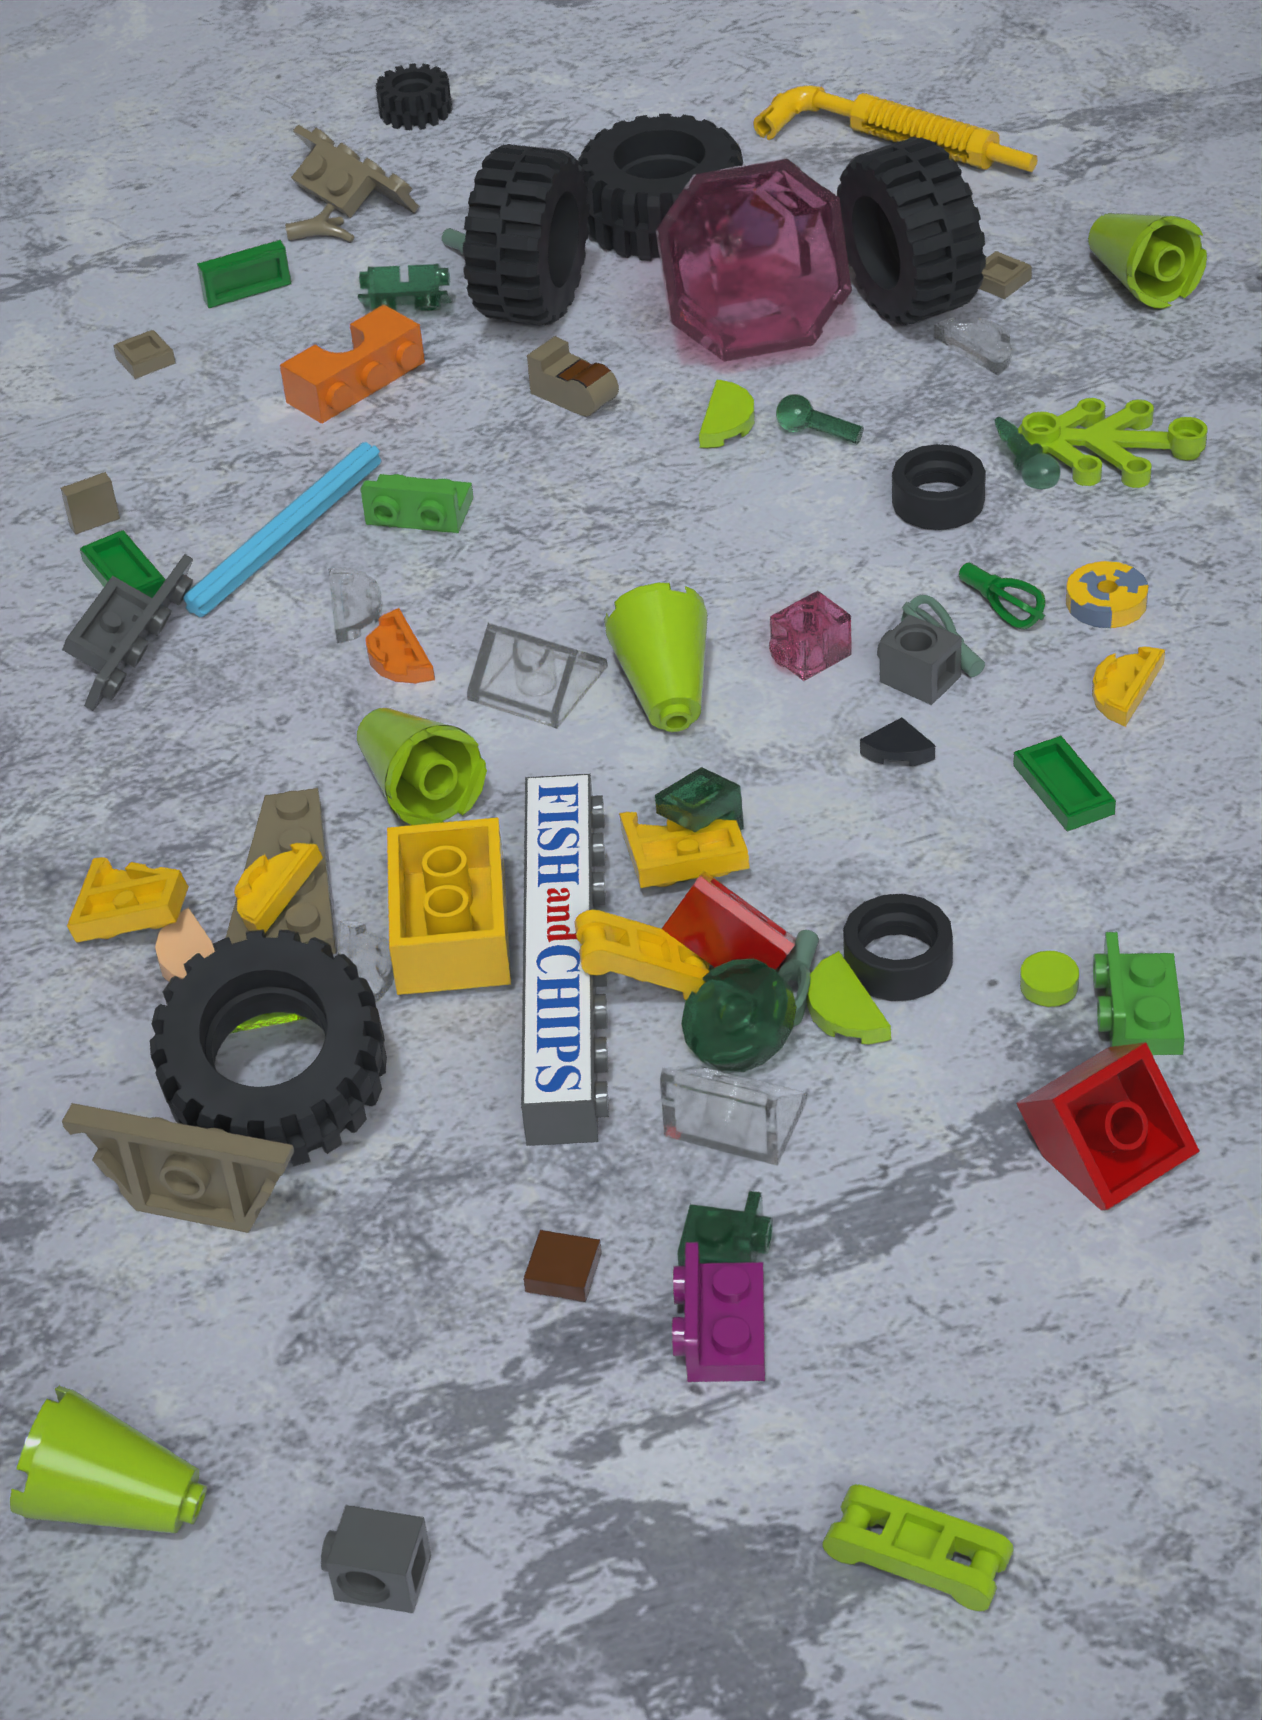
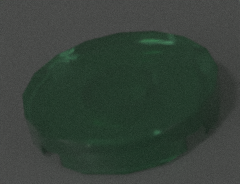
M756 959L731 960L713 968L702 978L705 983L699 988L697 993L692 991L685 1002L681 1022L685 1043L706 1066L723 1073L746 1072L765 1064L783 1047L794 1027L797 1008L792 988L775 969Z

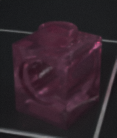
M817 590L770 616L771 640L769 642V650L771 656L779 666L786 667L801 680L805 681L852 655L851 615Z

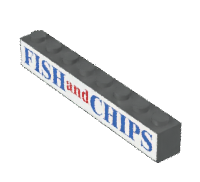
M591 773L525 777L521 1109L526 1146L598 1142V1118L609 1117L607 1081L598 1082L597 1073L608 1072L607 1037H597V1029H608L606 994H596V987L607 986V973L603 975H590L584 972L579 955L580 947L583 944L577 940L574 924L576 917L586 910H595L597 905H606L604 871L595 872V866H605L604 834L595 833L594 829L605 828L603 795L593 796Z

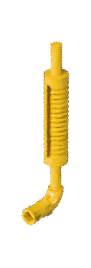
M812 85L798 86L784 93L777 94L771 104L753 120V126L757 134L762 138L767 135V139L770 140L796 114L802 111H818L823 109L850 117V127L855 131L878 136L892 142H899L912 137L924 138L944 148L949 153V159L968 163V165L981 169L990 168L994 161L1032 172L1038 160L1034 154L1000 145L999 134L992 130L929 113L928 111H922L921 109H915L914 107H908L907 105L888 101L887 99L867 93H861L853 101L826 93L823 87Z

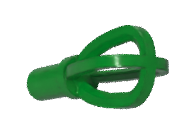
M971 562L965 563L960 568L959 579L980 591L982 596L990 601L997 614L1018 629H1027L1033 626L1038 619L1043 621L1046 616L1043 614L1046 603L1045 595L1032 584L1015 578H1001L996 574L991 575ZM1004 588H1017L1034 595L1036 598L1035 608L1006 592ZM998 596L1003 597L1031 615L1025 620H1019L1006 610Z

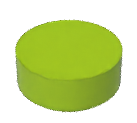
M1040 951L1030 955L1022 963L1020 989L1029 1001L1040 1006L1055 1007L1068 1003L1076 996L1079 986V968L1076 962L1068 955L1057 951Z

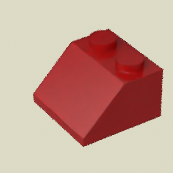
M1146 1042L1108 1047L1016 1103L1043 1158L1100 1210L1110 1209L1200 1152Z

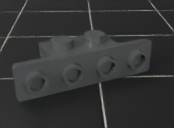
M184 554L153 598L112 576L67 636L62 650L99 671L84 704L85 707L94 711L104 696L110 700L115 697L127 675L122 670L127 664L134 668L137 666L149 645V641L145 639L149 633L155 636L159 635L172 612L167 607L171 602L180 605L185 593L190 589L193 579L188 577L187 574L193 558Z

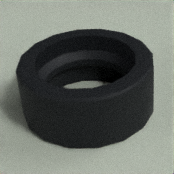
M934 444L920 446L906 452L895 462L892 471V504L896 514L909 524L932 530L958 528L973 521L982 512L985 502L986 471L982 461L971 451L953 445ZM932 482H946L960 486L955 490L944 492L925 491L918 488L922 484Z
M904 893L888 894L863 902L849 914L843 928L844 959L870 996L889 1001L915 1000L933 993L947 980L953 962V934L951 921L940 907L922 897ZM886 935H907L922 940L931 948L924 954L911 959L892 960L879 957L868 951L865 947L873 940Z

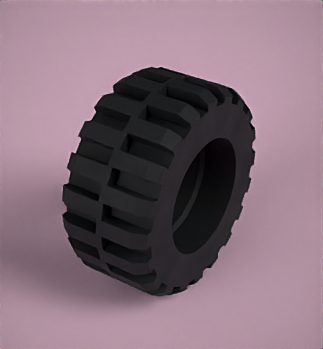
M671 113L659 114L658 117L637 116L635 120L629 122L622 120L614 123L612 129L604 128L596 134L593 140L590 139L578 159L579 165L583 168L585 174L583 180L587 183L588 188L586 196L587 203L589 204V216L587 217L588 234L608 251L614 249L620 256L629 258L633 255L638 256L640 260L652 261V258H664V261L676 260V256L687 255V257L698 255L702 249L707 248L711 250L718 246L722 239L727 240L732 235L725 220L719 221L717 217L714 198L726 195L745 199L742 150L724 128H717L711 121L706 119L698 121L694 116L684 114L681 117H673Z
M908 138L855 156L843 170L839 178L841 183L837 187L836 197L839 199V205L836 207L837 219L840 220L841 224L839 232L841 241L846 247L848 264L856 274L855 280L859 288L864 289L867 294L866 299L871 306L878 307L880 315L890 319L892 322L903 325L914 324L968 304L982 285L984 276L981 272L986 267V256L983 254L985 237L984 232L980 229L979 220H981L978 207L974 206L971 197L973 195L968 182H964L961 176L962 171L958 164L950 161L949 153L944 148L937 146L935 142L924 138Z
M503 144L491 151L482 161V169L477 171L474 179L475 186L473 191L470 192L468 216H465L464 229L466 234L465 242H463L465 266L463 269L464 278L468 281L466 288L468 296L472 299L473 306L485 317L549 325L563 317L567 313V307L572 304L575 298V289L579 287L581 268L586 257L585 245L586 240H588L589 228H587L589 204L586 197L588 194L587 183L583 180L585 175L583 168L579 165V161L569 152L559 149Z
M264 929L247 931V940L232 944L230 938L227 937L213 943L215 952L206 958H203L200 953L195 954L184 964L187 975L183 979L177 976L171 978L163 990L167 1005H158L155 1007L151 1025L155 1035L149 1040L150 1054L163 1095L177 1123L206 1129L218 1128L227 1133L293 1145L294 1153L291 1161L294 1167L311 1162L308 1153L322 1147L326 1154L342 1145L340 1133L343 1130L348 1129L351 1133H356L367 1120L364 1104L370 1107L376 1105L382 1091L380 1076L386 1073L387 1062L384 1046L385 1039L374 994L367 980L359 977L357 966L345 954H337L334 957L331 944L316 937L310 938L308 944L302 943L299 932L281 929L278 933V938H266ZM285 1012L300 1015L313 1021L325 1033L323 1047L311 1065L296 1077L280 1084L264 1087L246 1086L227 1079L217 1072L215 1068L217 1053L226 1037L243 1022L262 1014Z

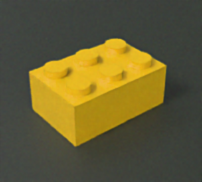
M499 818L388 827L389 950L397 995L510 985L511 971L505 866Z

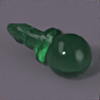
M997 417L994 423L999 437L1004 443H1007V447L1016 457L1013 466L1016 470L1022 471L1024 483L1034 489L1054 487L1061 475L1057 460L1051 455L1043 453V447L1039 443L1031 445L1023 434L1019 433L1018 428L1003 417Z

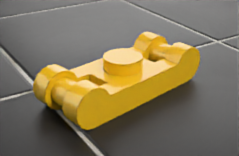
M594 909L586 910L576 917L574 924L577 940L583 944L580 947L579 955L584 972L590 975H603L611 971L632 977L638 981L682 992L683 998L691 1004H705L716 996L715 978L713 973L708 970L710 964L661 928Z

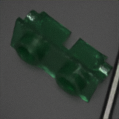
M440 263L408 265L409 282H401L400 266H369L367 271L359 272L360 289H368V294H358V299L364 307H370V311L377 309L383 304L397 311V305H414V309L417 311L440 310L442 303H452V298L448 291L442 290V286H450L449 268H441Z

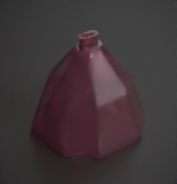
M787 158L694 174L656 228L670 323L724 362L814 345L823 333V326L837 306L843 305L852 292L840 198L800 170L801 168ZM722 240L724 243L725 256L722 255L720 242Z

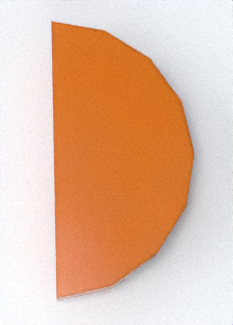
M397 608L382 615L378 619L379 626L371 634L369 633L365 639L370 666L380 676L395 682L416 684L435 680L433 666L401 610Z

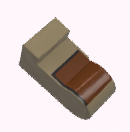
M554 336L527 355L530 393L581 416H590L602 405L618 395L619 386L613 372L602 363L590 364V362L569 353V343L561 338Z

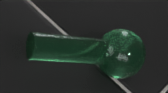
M800 394L785 396L776 408L778 423L782 428L790 432H799L810 428L856 445L860 442L863 435V426L814 410L811 402Z

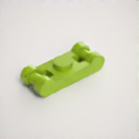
M856 1484L849 1487L840 1506L844 1515L840 1522L831 1524L822 1543L823 1549L829 1556L845 1564L862 1562L952 1595L959 1604L971 1610L985 1611L989 1608L997 1590L993 1579L997 1572H1002L1006 1569L1014 1551L1013 1544L1009 1539L996 1531L865 1485ZM876 1524L885 1526L881 1535L871 1532L867 1528ZM954 1552L969 1556L972 1560L970 1565L966 1566L952 1561Z

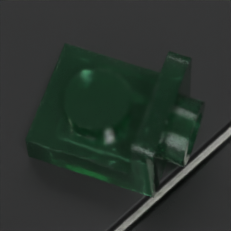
M703 767L655 794L656 814L693 832L707 827L716 819L736 820L740 831L744 829L740 785Z
M749 1191L744 1211L690 1204L677 1251L678 1266H685L686 1242H699L700 1263L756 1262L758 1253L768 1254L772 1240L773 1218L763 1216L762 1192Z

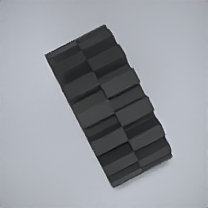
M416 63L409 64V68L404 69L400 65L395 67L396 72L387 70L384 72V76H379L377 79L376 94L379 116L386 125L392 123V128L399 129L404 125L405 130H412L413 126H419V130L426 129V124L429 123L432 126H436L439 124L438 119L445 121L448 118V114L452 112L449 77L445 71L441 72V68L437 66L430 69V64L423 63L420 68L416 67Z

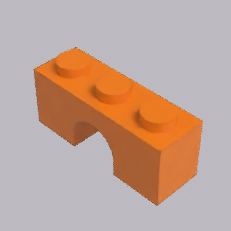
M383 304L350 324L353 350L339 353L329 352L314 344L280 364L286 403L321 424L425 363L420 324Z

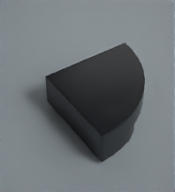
M901 717L861 738L860 754L869 760L884 764V759L909 761V766H916L935 759V744Z

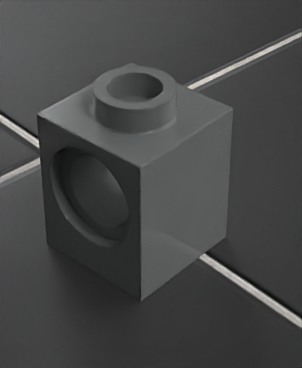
M909 614L893 630L887 631L879 642L877 656L880 659V682L932 705L961 677L962 637Z
M345 1505L337 1531H328L321 1552V1569L329 1573L335 1601L414 1613L431 1559L425 1519L419 1516Z

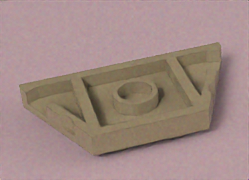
M71 1103L62 1120L63 1127L70 1135L85 1133L98 1149L92 1161L105 1176L112 1179L118 1185L119 1192L136 1211L249 1233L294 1153L293 1145L227 1133L218 1128H200L170 1122L160 1117L148 1118Z

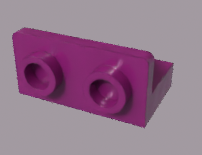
M686 1242L685 1266H673L674 1305L685 1304V1317L672 1318L673 1356H685L687 1382L765 1381L763 1262L700 1263L699 1242Z

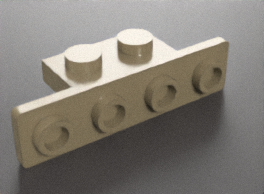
M298 124L293 130L311 152L291 179L300 188L326 204H332L336 210L351 218L373 189L413 213L420 207L409 195L413 190L411 186L396 174L392 173L389 178L386 177V172L369 158H366L363 162L359 161L360 157L351 148L343 143H340L337 147L334 146V141L316 127L310 132Z

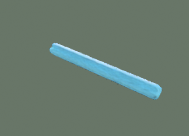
M367 442L360 443L188 590L183 598L187 604L185 607L190 614H196L198 617H204L377 468L381 463L378 455L380 450L375 445L371 446Z

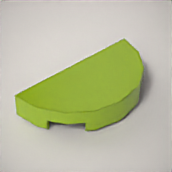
M716 380L699 433L700 448L724 446V439L735 437L739 433L741 437H744L750 432L755 424L754 399L747 389L734 382Z
M840 951L821 960L810 974V985L807 993V1007L812 1021L822 1031L832 1037H835L836 1032L846 1037L861 1038V1044L866 1045L890 1041L891 1025Z

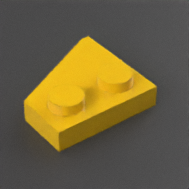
M637 812L619 813L621 832L640 888L670 886L678 881L698 878L703 871L712 877H721L733 871L750 868L748 849L736 820L712 818L697 820L687 816L669 815L667 826L638 824Z
M94 858L71 913L67 928L77 943L97 938L109 939L122 933L146 928L159 929L165 927L168 924L177 922L189 886L181 871L165 867L152 869L148 868L146 864L130 862L125 867V870L113 869L107 858Z

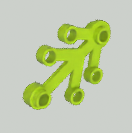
M1097 398L1082 399L1077 403L1076 407L1059 416L1049 412L1030 413L1023 418L1022 424L1017 429V442L1023 449L1035 455L1052 454L1073 468L1072 479L1078 485L1093 486L1098 484L1102 478V461L1096 456L1085 455L1074 447L1086 446L1121 469L1122 483L1131 488H1142L1150 483L1152 465L1149 460L1143 457H1136L1124 448L1170 449L1172 455L1177 459L1185 461L1194 460L1206 448L1208 431L1207 425L1202 420L1194 417H1180L1173 420L1168 426V432L1136 431L1152 426L1154 415L1152 403L1141 399L1132 400L1125 405L1124 409L1105 418L1106 405ZM1078 425H1080V426H1082V427H1085L1086 429L1075 428V427H1077Z

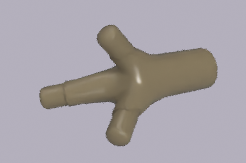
M330 203L325 206L320 214L313 218L285 224L289 241L322 235L339 237L351 243L354 240V235L338 227L344 223L341 216L329 218L334 210V206Z

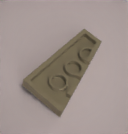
M318 788L265 795L244 871L264 854L269 860L280 853L292 851L290 844L294 843L317 844L323 856L313 872L267 930L265 936L266 938H278V933L281 929L299 932L302 943L308 944L310 938L316 937L331 944L332 952L336 954ZM237 898L225 937H229L232 944L247 940L246 932L249 931L237 911Z

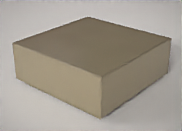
M995 251L986 258V267L981 272L984 278L979 289L1005 300L1031 280L1032 266Z
M154 330L113 345L116 359L135 379L176 363L173 350Z
M106 472L61 487L69 526L75 535L120 519L112 481Z

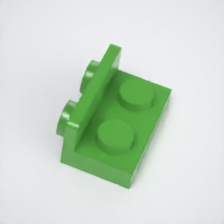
M380 474L377 481L365 480L360 488L365 523L367 525L459 533L474 498L471 482L452 481L445 478L406 477L401 474Z
M1105 932L1104 953H1095L1093 955L1094 988H1105V996H1098L1097 998L1098 1031L1109 1032L1110 1047L1146 1042L1152 1055H1183L1185 1037L1174 953L1120 954L1118 933Z

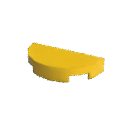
M1144 646L1138 647L1137 654L1123 655L1116 658V653L1107 656L1096 667L1093 677L1092 696L1096 708L1107 719L1126 727L1164 665L1165 650Z
M290 844L292 851L280 853L269 860L264 854L257 858L243 872L235 887L234 894L237 898V911L249 931L264 929V932H267L322 860L323 856L317 844Z

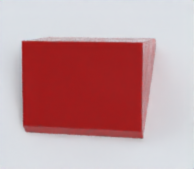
M705 871L698 877L662 927V930L754 997L795 946L796 941L795 936Z

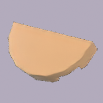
M189 907L180 912L176 923L168 924L159 931L155 945L162 976L168 982L172 977L177 976L183 979L187 975L184 964L195 954L200 953L203 958H206L215 952L212 941Z

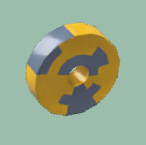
M1111 561L1088 563L1076 569L1068 578L1066 606L1073 617L1093 627L1117 628L1127 626L1139 620L1145 613L1149 584L1144 575L1132 566Z

